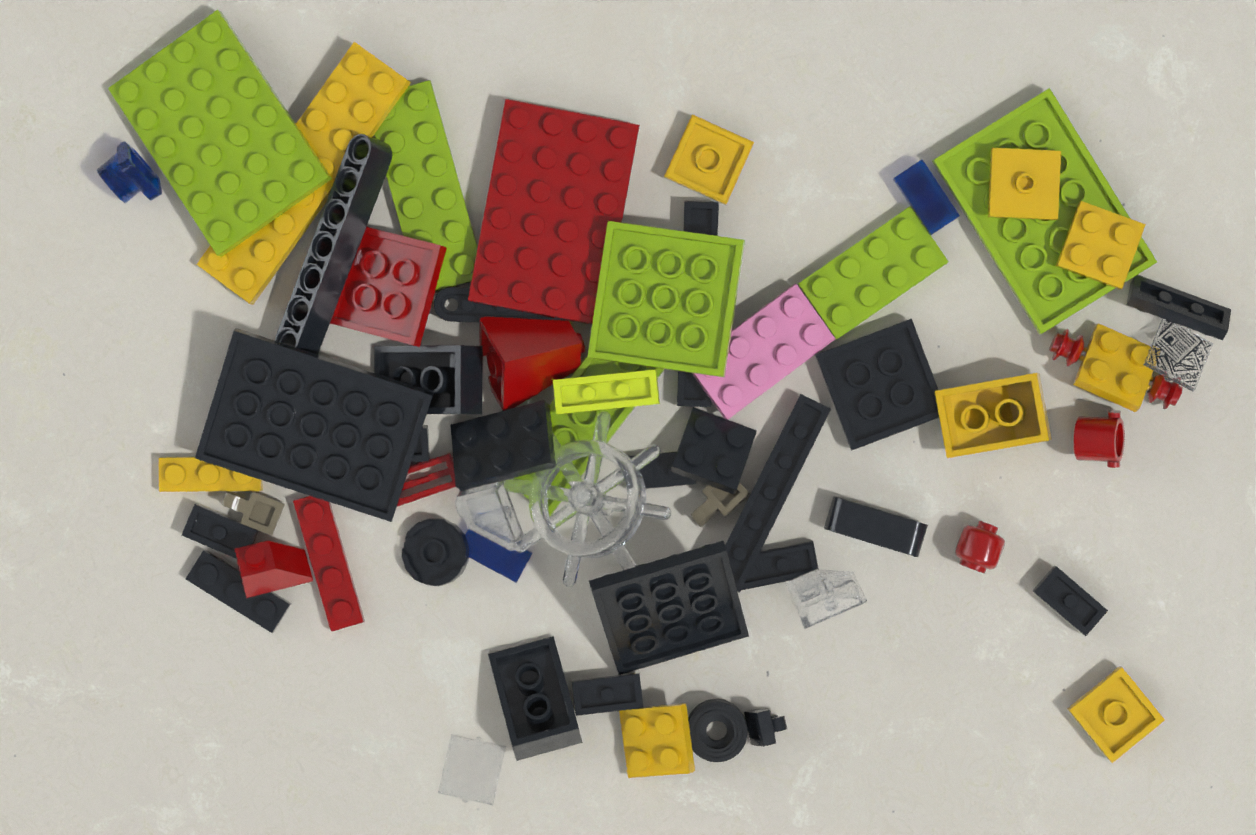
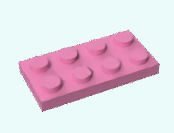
M793 284L732 330L725 378L692 374L723 418L728 420L834 341L835 337L798 285Z

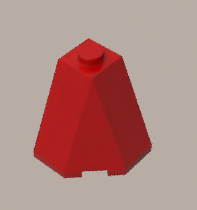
M504 317L480 318L479 345L483 346V356L487 358V365L491 376H487L490 389L502 411L515 408L553 385V380L563 379L576 371L581 365V353L585 351L584 340L580 333L574 331L569 321Z

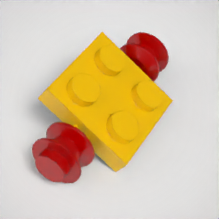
M1099 323L1093 329L1087 347H1084L1082 335H1079L1076 339L1070 338L1069 329H1065L1063 334L1057 332L1049 347V351L1053 352L1052 360L1062 356L1066 358V366L1068 367L1078 360L1082 361L1073 385L1133 412H1137L1141 407L1146 390H1148L1149 403L1159 399L1163 401V409H1167L1169 405L1175 406L1182 394L1183 387L1179 386V378L1169 382L1166 380V373L1164 371L1154 378L1152 377L1157 362L1153 347ZM1151 353H1152V357H1153V364H1152V360H1151V363L1148 362V361H1150L1149 358H1151Z

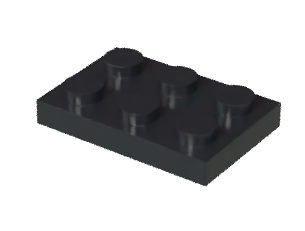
M545 400L450 425L455 485L460 491L556 467L550 405Z

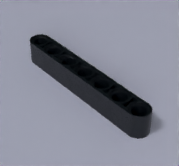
M358 134L350 140L277 331L275 341L318 355L392 160V149L386 142L364 134Z

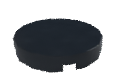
M429 518L416 523L405 536L406 540L404 548H402L401 557L405 569L414 580L430 586H443L454 582L463 574L469 562V545L466 535L456 524L446 519Z

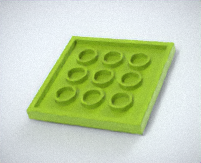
M608 221L587 357L725 378L745 240Z

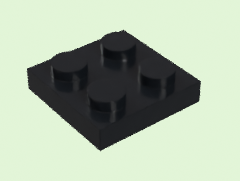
M693 407L670 472L735 495L757 430Z

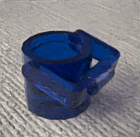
M125 141L117 146V153L97 169V173L125 204L140 191L151 201L162 194L160 178L140 154Z

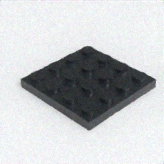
M724 541L704 545L697 549L674 554L660 560L589 580L618 675L749 637Z

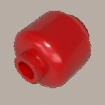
M982 521L978 522L977 527L972 525L965 526L955 549V555L961 559L959 564L984 574L986 569L996 568L1005 546L1003 537L996 534L998 527Z

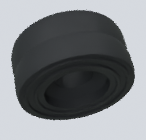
M723 699L706 700L697 705L688 717L692 750L700 758L710 762H724L734 758L743 749L748 735L747 723L740 709L733 703ZM713 721H720L727 728L726 735L720 740H713L707 735V727Z

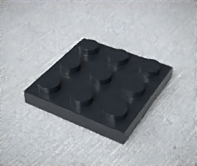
M912 318L815 355L851 451L939 418L935 391L938 390Z

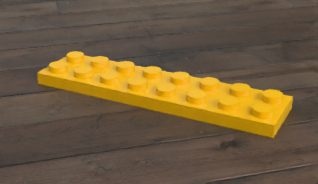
M353 42L296 123L332 179L224 256H217L210 245L196 265L246 302L254 305L327 202L350 140L358 134L373 137L411 82L356 42Z

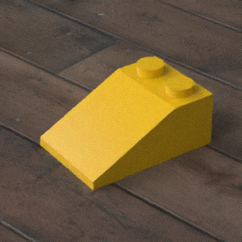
M1031 373L935 391L947 458L1052 440L1040 373Z

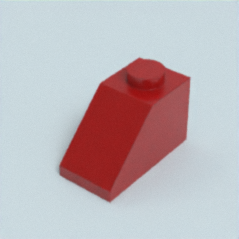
M269 540L235 549L246 598L313 582L304 549Z

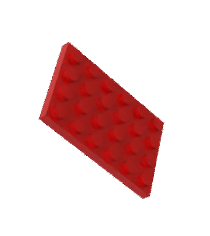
M505 99L468 302L592 325L608 221L622 223L640 125Z

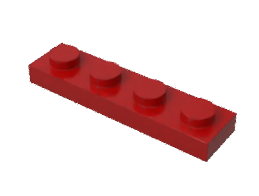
M312 496L294 500V507L331 632L365 622L331 503Z

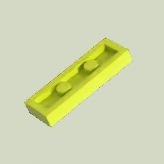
M657 370L553 380L556 414L660 404Z

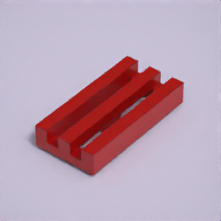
M451 453L410 466L408 474L446 462L448 468L405 482L402 491L447 475L451 476L452 481L403 498L400 496L397 507L456 487L454 462Z

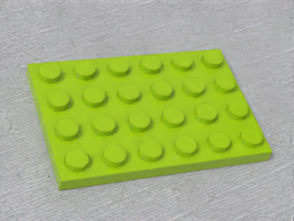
M219 10L213 12L108 88L217 256H224L332 179L223 13Z
M1050 88L932 160L1039 335L1115 289L1109 285L1056 266L1080 201L1127 218L1130 217ZM991 148L1061 151L1058 220L988 217ZM1142 236L1125 282L1157 263Z

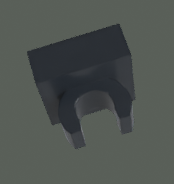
M754 709L744 712L751 745L764 747L776 744L774 732L787 729L785 716H771L770 710Z

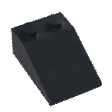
M374 346L375 374L434 393L427 414H482L483 346Z
M554 636L488 654L516 761L583 743Z

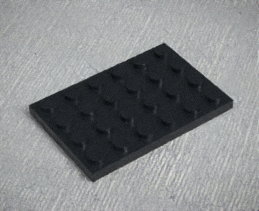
M235 328L195 459L392 522L434 393Z

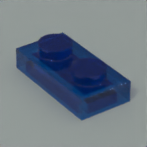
M923 159L893 178V181L930 235L960 216Z

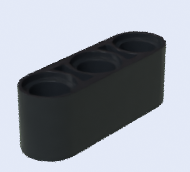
M833 496L824 529L919 557L928 525Z

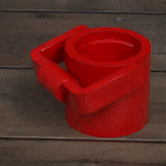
M1108 410V417L1079 416L1074 429V453L1076 459L1079 461L1107 462V467H1120L1125 443V430L1121 411Z

